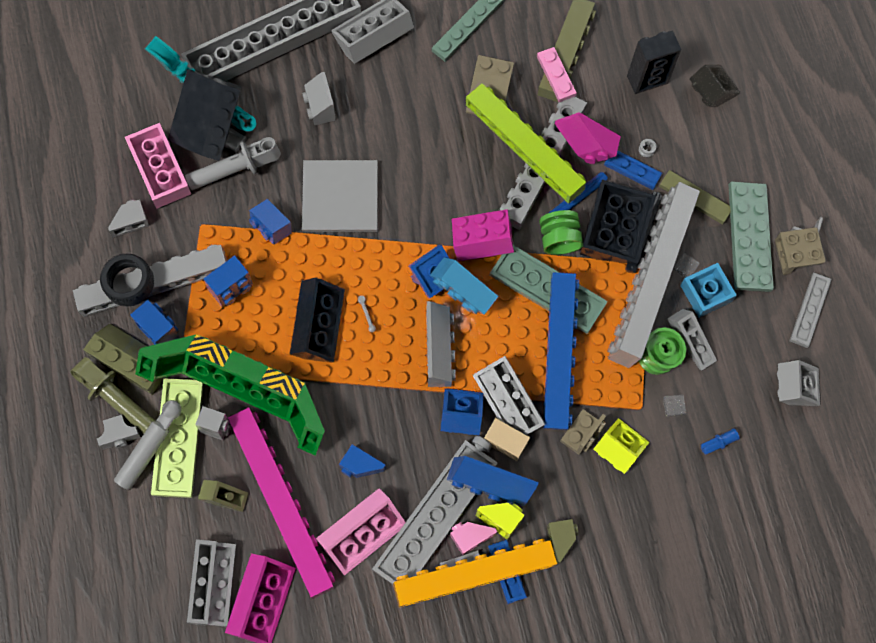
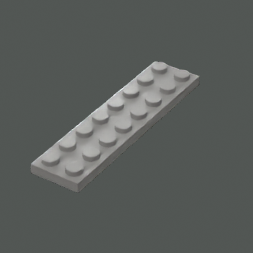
M466 440L454 455V457L467 456L495 467L497 465L495 460ZM453 458L372 568L374 572L392 585L397 581V577L408 575L409 578L417 576L416 572L424 568L476 495L470 492V488H456L452 486V482L447 481Z

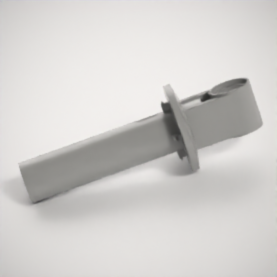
M266 137L248 146L242 141L240 142L242 148L240 153L186 174L185 177L190 189L195 190L246 168L248 170L250 168L253 175H256L257 167L276 161L280 157L281 152L275 140L271 137Z

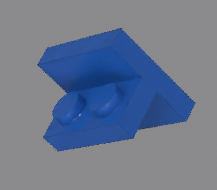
M442 245L436 246L408 266L413 273L410 276L414 283L421 286L428 298L433 297L444 289L433 283L434 279L430 276L444 257L449 258Z

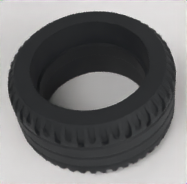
M123 253L114 256V258L106 262L100 274V285L103 292L112 302L120 306L131 307L144 302L152 293L154 275L149 265L141 257L135 254ZM130 267L141 270V281L134 290L127 293L114 291L113 282L121 270Z

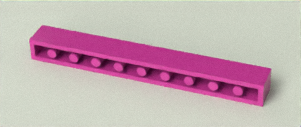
M247 408L228 417L311 598L314 599L334 589L332 584L336 581L331 571L326 572L324 565L327 562L322 553H317L315 547L319 545L314 535L309 536L307 529L310 526L306 518H301L298 512L302 509L297 499L293 500L290 495L293 490L289 482H284L282 475L285 473L281 465H276L273 459L277 456L272 446L268 447L265 442L268 440L264 428L260 430L257 425L260 420L256 411L252 413L250 408Z

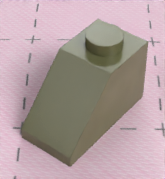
M203 480L198 499L212 505L243 512L248 492L219 481Z
M572 519L552 522L547 525L549 540L552 544L557 565L560 564L575 542L576 536L579 535L577 524H573Z

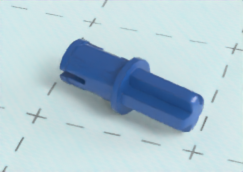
M731 429L724 434H717L715 438L700 445L701 450L707 455L717 449H724L726 445L740 438L738 432L735 429Z

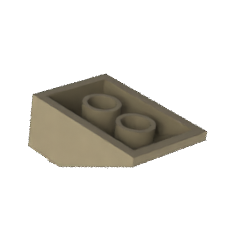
M478 55L470 93L480 84H483L486 87H490L495 96L506 103L514 62ZM467 107L466 113L475 115V114Z

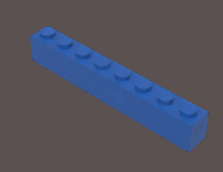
M553 272L551 275L543 418L545 425H543V429L568 430V426H572V414H569V406H573V395H570V387H574V375H571V368L575 367V356H572V348H576V337H573V329L577 328V318L574 317V310L578 309V298H575V291L579 290V279H576V274Z

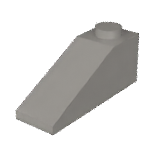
M682 309L668 318L672 329L681 335L685 341L686 351L701 371L717 361L692 311Z

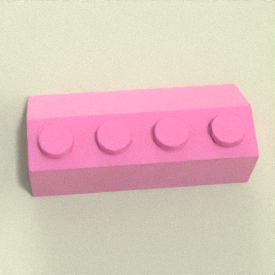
M377 489L316 539L340 571L346 575L397 534L406 522L389 497L380 489Z

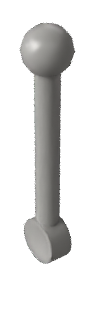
M359 296L358 303L362 305L369 324L368 330L375 332L376 327L372 324L367 311L365 297Z

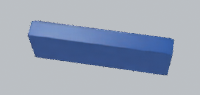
M618 150L616 157L609 158L604 163V166L651 190L654 189L662 174Z
M508 540L488 546L491 556L494 555L495 551L506 549V552L511 551ZM520 576L500 581L507 604L527 598Z

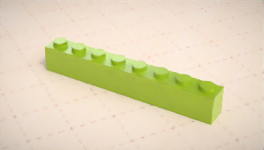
M480 84L466 96V106L568 204L585 190V178L580 173H576L568 161H563L559 157L558 152L554 148H550L541 136H537L529 124H524L520 120L519 115L515 111L512 112L504 100H499L490 87Z

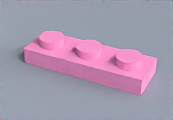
M552 47L537 53V58L558 102L575 97L576 91L555 48Z

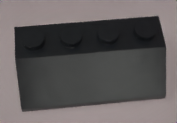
M317 277L301 281L290 348L291 355L306 360L334 362L345 289Z

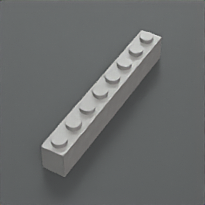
M211 245L205 250H195L182 257H172L166 262L153 263L150 268L154 275V287L149 296L204 280L203 278L227 261L224 249L221 245ZM136 268L133 272L127 274H117L113 282L114 291L127 293L134 290L141 281V270ZM100 280L95 284L81 285L78 289L73 290L77 310L83 317L120 306L106 296L101 288Z

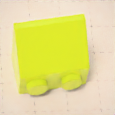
M618 418L601 438L594 450L600 457L613 464L615 469L625 474L650 442Z
M502 503L480 506L477 509L476 517L489 527L495 528L497 533L508 540L521 523L524 514L522 513L523 510L516 504Z

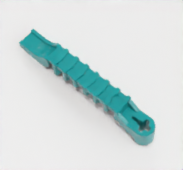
M157 36L145 47V50L157 59L167 71L176 76L181 83H184L187 69L195 71L194 68L187 66V61H181L179 54ZM237 106L232 124L238 130L252 131L256 127V120L252 115ZM242 119L247 120V121H246V123L248 124L247 126H244V125H245V122H244Z

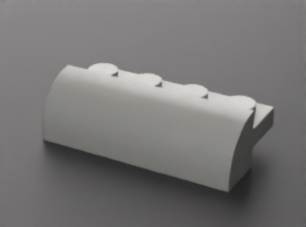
M506 356L473 374L474 379L498 420L525 435L545 425Z
M196 539L187 614L188 624L227 627L236 544Z

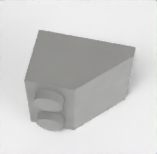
M321 72L304 85L305 92L302 93L304 103L309 104V109H307L309 120L313 119L314 125L335 121L334 104L325 72Z
M800 360L779 363L777 371L779 401L788 405L820 406L819 368Z

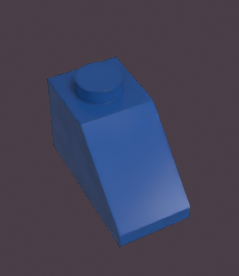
M353 444L339 463L342 469L341 472L350 478L351 476L359 478L384 472L386 469L385 464Z

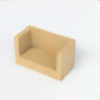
M495 418L484 439L492 444V448L518 461L530 437Z

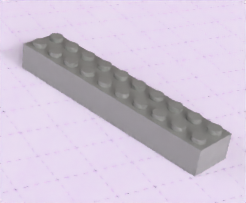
M296 0L182 53L181 56L183 61L188 62L187 66L194 68L196 72L227 81L331 32L332 29L361 13V6L357 0Z
M679 182L675 187L670 188L668 194H664L661 200V204H663L662 209H659L655 217L657 223L652 227L649 234L652 237L650 242L648 241L644 247L645 256L641 258L638 264L639 273L635 275L632 281V285H634L633 290L628 293L626 298L628 304L626 308H623L620 314L621 323L617 325L614 331L615 340L610 343L608 348L610 353L609 360L630 368L642 358L695 207L699 190Z

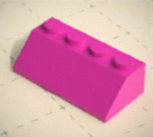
M251 554L225 633L254 643H272L296 568L266 556Z

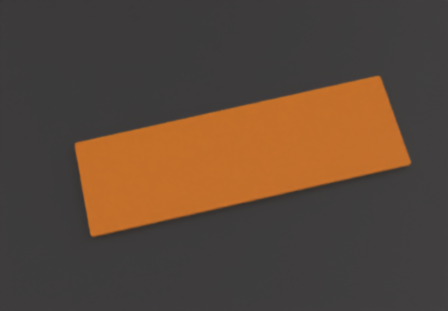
M207 224L200 226L197 250H205L211 245H221L225 251L227 261L235 255L249 272L253 285L247 293H241L237 296L231 305H225L222 308L209 292L204 280L192 283L184 337L195 334L206 337L219 345H224L228 349L244 354L250 359L262 362L270 368L277 369L299 380L444 393L445 388L483 393L473 374L506 356L532 401L544 402L549 311L489 276L501 255L458 262L454 247L442 245L450 259L456 260L498 295V298L484 315L468 312L461 306L463 303L452 299L447 294L449 291L445 289L428 298L421 286L414 283L410 276L413 273L408 266L438 245L292 232L273 245L269 240L263 238L258 229ZM528 253L559 273L576 274V279H579V285L608 301L588 334L577 328L573 329V337H576V348H572V356H575V367L571 368V375H574V387H570V395H573V404L640 410L643 406L644 369L639 362L627 368L608 359L610 354L608 352L609 345L612 341L614 342L616 337L614 331L622 320L620 314L628 304L626 301L627 295L633 290L634 285H632V281L640 269L637 267L636 272L633 274L625 270L627 263ZM317 277L345 289L333 363L306 360L290 354L302 280ZM359 296L365 297L367 311L372 324L376 327L375 332L368 330L369 324L362 305L358 303ZM427 301L450 307V313L454 314V325H450V332H454V343H451V350H455V362H451V369H455V381H452L451 387H428Z

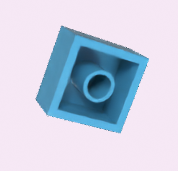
M718 263L684 278L680 285L698 318L731 303L737 296Z

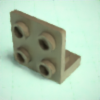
M816 227L780 232L775 239L783 275L791 274L798 267L825 263Z
M583 409L560 442L578 455L582 451L587 452L595 440L593 435L597 437L604 428L606 416L602 414L598 420Z

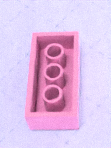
M160 123L125 137L156 209L191 195Z

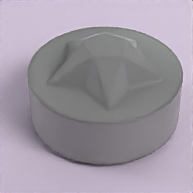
M475 436L472 441L475 447L482 452H489L492 447L489 441L480 436Z

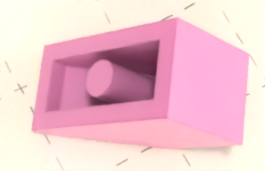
M460 522L451 528L453 531L450 533V536L461 554L465 555L495 536L497 530L470 522L465 524Z

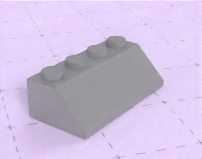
M381 0L332 29L331 32L345 55L355 64L399 36L407 33L414 28L409 10L399 1Z
M427 301L428 387H451L452 381H455V369H451V362H455V350H451V343H454V332H450V325H454V314L450 313V307Z

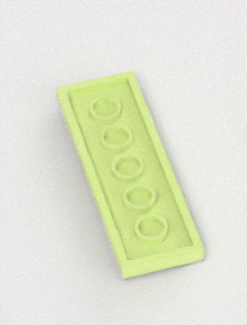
M183 379L163 380L160 414L162 413L163 404L169 400H175L180 403L182 411L180 416L174 419L169 426V433L155 453L152 496L192 498L199 429L195 424L201 411L204 385L202 382Z

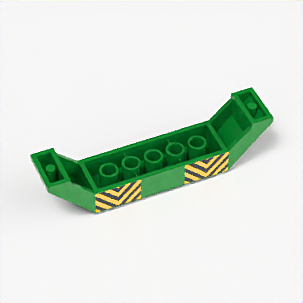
M197 334L143 347L139 350L135 375L154 382L158 378L184 374L288 421L299 442L297 448L316 456L325 430L305 383L299 379L290 377L277 369L264 365L262 362L250 359L244 354L237 353L224 345H219Z

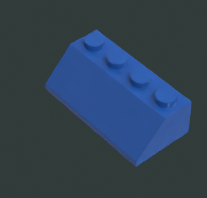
M467 456L453 458L447 481L452 482V486L463 489V487L470 488V492L473 494L481 495L484 493L489 495L488 499L499 502L501 499L511 505L514 503L517 506H525L539 483Z

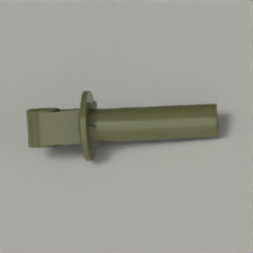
M84 357L70 370L71 375L91 391L88 395V400L92 401L98 396L102 397L143 434L151 422L155 421L112 383L116 375L114 371L105 374L87 357Z

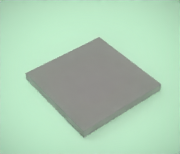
M303 160L302 232H377L378 161Z

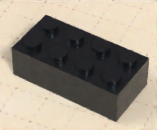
M673 30L669 32L663 31L656 36L644 37L638 41L627 74L634 94L669 83L682 50Z

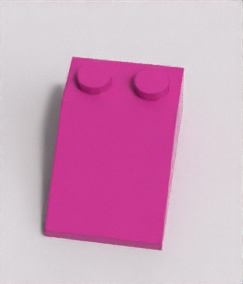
M580 112L555 120L554 124L575 153L584 159L586 163L595 164L596 162L616 157L621 137Z

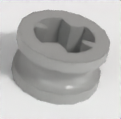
M644 139L640 143L639 153L643 157H651L655 153L656 143L653 140ZM645 145L651 146L650 151L644 149Z

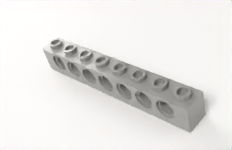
M572 97L558 103L557 113H552L548 123L551 124L548 128L545 127L541 134L546 144L551 143L554 145V147L550 148H554L558 152L559 157L567 144V140L561 132L554 130L558 129L554 123L555 120L564 118L563 114L584 113L587 102L577 97ZM526 163L524 165V168H526L524 173L520 172L516 179L518 184L515 189L511 188L507 198L509 200L507 204L503 203L500 210L508 209L511 226L518 230L521 229L546 183L539 175L536 178L531 177L529 174L537 173ZM526 188L530 192L524 193L521 191V189ZM517 203L520 204L522 207L515 208L513 207V204Z

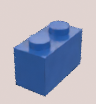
M268 199L249 210V221L252 227L257 228L263 238L269 240L273 245L292 233L291 222Z

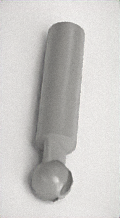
M169 400L163 404L162 413L156 421L151 422L114 478L118 485L127 490L132 489L169 433V426L174 419L180 416L182 411L180 403L175 400Z

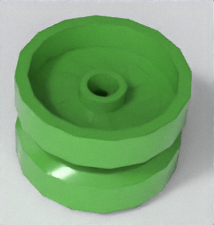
M666 327L657 328L650 333L642 358L638 362L650 374H666L683 362L686 356L685 341L673 329Z

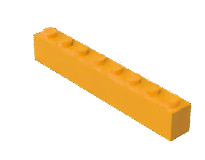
M544 539L533 541L531 546L525 547V544L514 546L512 551L506 552V549L495 551L493 556L487 557L486 554L476 556L475 560L467 562V559L455 562L456 565L448 567L445 564L436 567V571L428 572L427 569L416 572L417 576L409 578L408 575L397 577L393 587L398 606L401 608L554 567L557 565L551 541L545 542Z

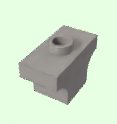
M123 415L103 420L104 433L97 438L99 447L103 450L114 446L119 448L127 445V442L141 438V435L136 426H128Z

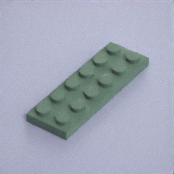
M730 182L728 186L731 209L735 290L771 292L773 290L767 186L766 184Z
M513 245L514 252L502 254L489 276L549 311L551 275L553 272H559ZM579 285V290L575 291V298H578V309L574 310V317L577 318V329L588 334L608 301Z

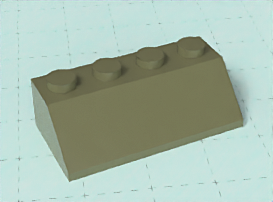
M108 324L96 332L83 349L89 357L150 395L155 392L164 377L158 378L151 382L135 375L139 350L147 346L112 324Z

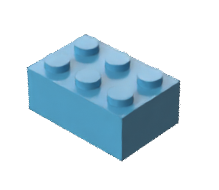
M444 257L430 275L434 279L433 283L449 291L447 294L455 301L462 302L461 306L468 312L485 315L498 298V295L456 260Z

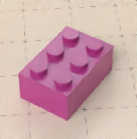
M508 209L452 219L453 247L458 262L514 252Z

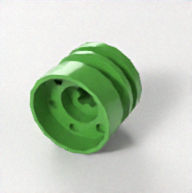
M560 210L548 213L540 218L539 222L541 233L544 235L542 241L545 253L562 255L582 248L583 241L581 231L578 230L580 223L578 222L579 216L577 212Z

